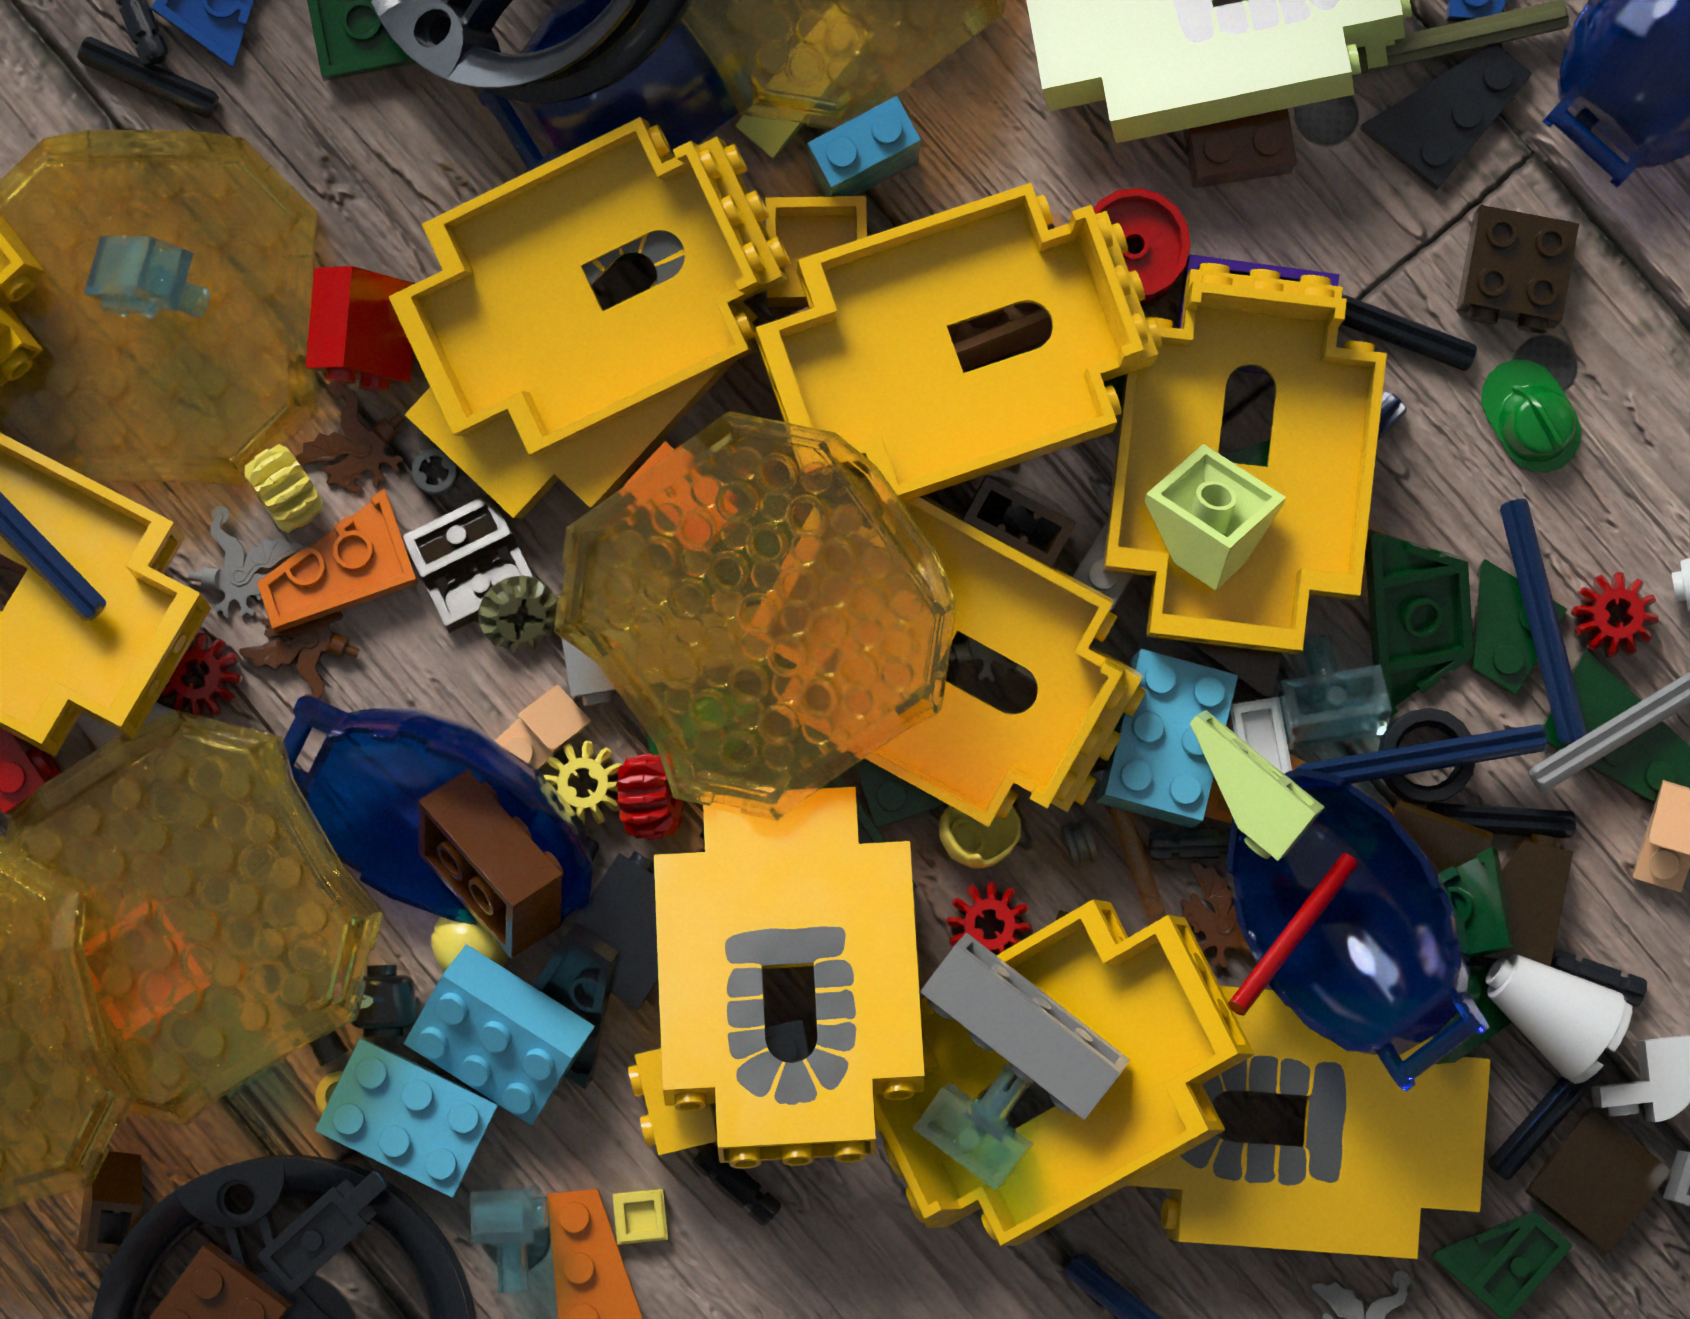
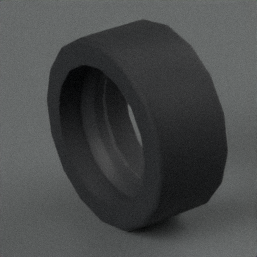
M1434 708L1412 710L1389 725L1380 738L1378 751L1399 748V744L1404 736L1415 728L1427 726L1439 729L1448 735L1450 739L1471 736V733L1464 722L1448 711ZM1475 763L1454 766L1449 777L1437 785H1418L1407 779L1404 775L1383 778V780L1392 792L1405 801L1422 805L1448 800L1464 789L1473 776Z

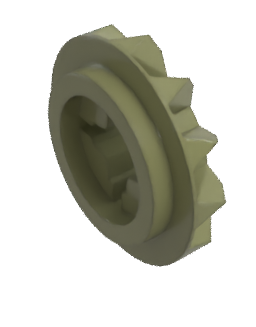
M530 576L508 577L493 585L484 595L479 606V624L483 634H485L495 648L501 646L509 649L514 654L517 649L526 647L535 650L537 643L544 637L551 638L555 621L559 620L557 600L552 590L539 579ZM523 599L528 614L532 616L531 618H523L521 625H518V629H515L511 617H508V614H516L518 606H521Z

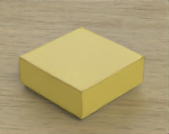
M664 1188L613 1193L617 1245L668 1240Z

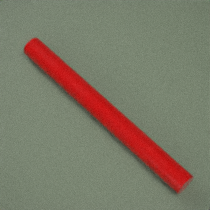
M1342 853L1230 999L1228 1005L1232 1011L1241 1016L1248 1012L1356 870L1358 862L1354 857L1347 853Z

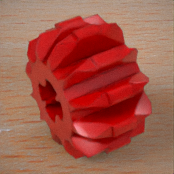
M1617 572L1613 575L1611 586L1603 575L1593 578L1595 591L1583 587L1577 593L1580 599L1588 606L1579 605L1571 609V615L1586 618V623L1574 628L1575 635L1580 636L1589 631L1592 633L1593 636L1586 646L1591 652L1600 647L1604 641L1606 658L1616 657L1619 645L1627 656L1636 653L1637 647L1634 639L1644 644L1652 639L1650 632L1642 625H1654L1659 621L1658 615L1644 612L1645 607L1656 602L1655 596L1647 595L1642 599L1637 596L1643 587V581L1640 579L1634 580L1625 589L1626 579L1622 572ZM1606 605L1608 609L1615 605H1619L1622 608L1619 617L1624 621V624L1619 622L1611 626L1607 622L1610 618V613L1605 609Z
M197 633L194 649L189 645L170 678L171 682L166 684L160 694L162 698H168L177 694L172 702L171 709L182 712L190 702V716L200 719L203 713V703L206 704L212 715L217 716L221 714V707L216 700L217 697L221 696L224 700L231 703L236 700V695L225 689L227 683H242L243 677L237 673L226 672L227 669L239 662L236 654H229L220 658L225 651L226 642L217 639L208 649L207 635ZM196 664L203 669L208 667L210 669V673L204 676L206 685L202 688L194 683L188 684L187 679L194 675L192 667Z
M653 753L638 754L634 758H626L624 764L620 765L618 770L619 781L615 785L618 791L616 803L619 804L620 808L619 818L624 822L625 830L629 835H634L636 839L647 838V840H654L674 835L677 828L682 824L681 812L685 808L682 801L684 790L681 789V775L676 771V764L672 758H667L665 754L654 755Z
M995 882L987 883L986 899L984 900L981 899L975 885L969 886L967 892L974 905L970 907L959 898H955L952 901L955 909L965 913L964 919L957 917L946 918L947 926L963 927L964 932L949 939L950 945L955 946L968 933L988 950L996 949L997 955L1006 950L1004 947L1006 943L1013 946L1021 941L1013 936L1014 931L1022 933L1032 931L1031 924L1026 922L1015 923L1014 919L1015 916L1024 914L1029 910L1027 904H1019L1012 910L1009 909L1007 904L1014 898L1016 893L1012 888H1008L1004 892L1000 901L995 900L997 891ZM986 910L993 911L994 919L1002 921L1003 924L1001 933L998 931L993 932L995 938L989 940L984 938L983 930L975 928L976 917L984 918L982 911Z

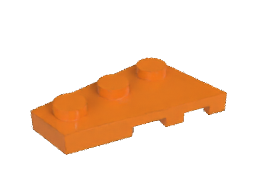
M385 488L371 497V502L351 517L347 515L333 526L334 529L310 547L305 546L257 582L274 633L418 584Z

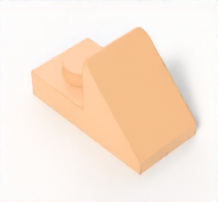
M557 684L518 714L520 718L483 752L509 781L519 789L547 763L551 756L554 757L563 749L564 745L568 744L592 721Z
M1663 780L1632 872V878L1681 893L1690 868V788Z

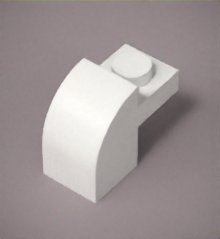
M1690 1035L1636 1041L1641 1081L1592 1086L1593 1107H1608L1609 1116H1621L1639 1113L1638 1104L1644 1103L1645 1118L1649 1122L1664 1121L1680 1113L1690 1103Z

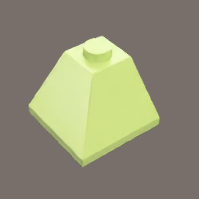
M1203 444L1146 494L1144 501L1174 563L1209 587L1217 590L1246 563L1284 505L1286 497Z

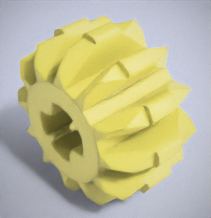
M278 444L269 450L265 449L254 456V460L245 465V478L249 486L280 530L288 533L297 527L301 528L311 522L313 517L322 511V499L318 495V491L287 447Z
M584 741L581 758H577L571 744H566L563 746V750L569 760L568 763L563 765L553 756L547 761L552 768L560 771L558 777L543 775L541 777L543 785L558 786V790L547 794L544 797V801L547 805H551L562 799L565 800L556 814V817L562 821L568 817L573 807L576 808L575 825L577 827H584L586 810H591L596 823L602 824L605 822V818L599 806L603 802L615 812L620 809L616 800L608 795L610 791L618 793L615 786L617 782H610V778L618 775V770L622 763H616L604 769L603 766L612 754V751L607 747L602 749L597 758L593 760V743L591 741ZM588 770L590 778L598 781L597 789L594 793L589 789L590 796L580 798L579 791L571 787L570 783L574 775L578 779L580 778L578 772Z

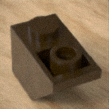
M89 1149L77 1251L115 1255L125 1237L142 1218L143 1184L141 1154Z

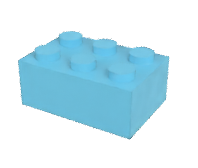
M1140 649L1131 658L1129 666L1143 674L1138 686L1147 691L1133 716L1131 717L1123 712L1114 728L1122 736L1110 758L1105 762L1096 803L1193 828L1203 821L1214 775L1190 722L1196 715L1207 710L1226 726L1238 675Z
M466 944L442 974L404 1044L532 1126L556 1093L595 1026Z
M362 1037L359 1039L314 1131L453 1198L499 1105L477 1091L366 1037Z

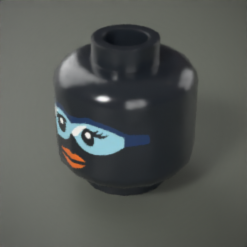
M397 965L366 966L367 976L356 977L349 985L351 1024L357 1029H363V1037L404 1036L403 1028L413 1025L416 1019L414 980L407 975H397Z

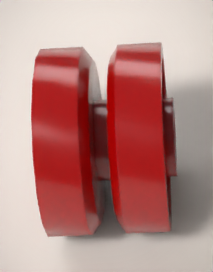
M1142 188L1117 190L1099 200L1093 208L1095 214L1107 211L1111 224H1120L1127 244L1129 241H1132L1139 245L1138 254L1126 252L1123 253V257L1128 271L1136 270L1141 279L1145 293V300L1140 301L1141 307L1148 306L1166 296L1183 272L1191 247L1188 224L1178 207L1160 193Z

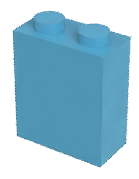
M895 96L808 142L807 166L824 197L857 196L917 164L919 161L921 139L898 96Z

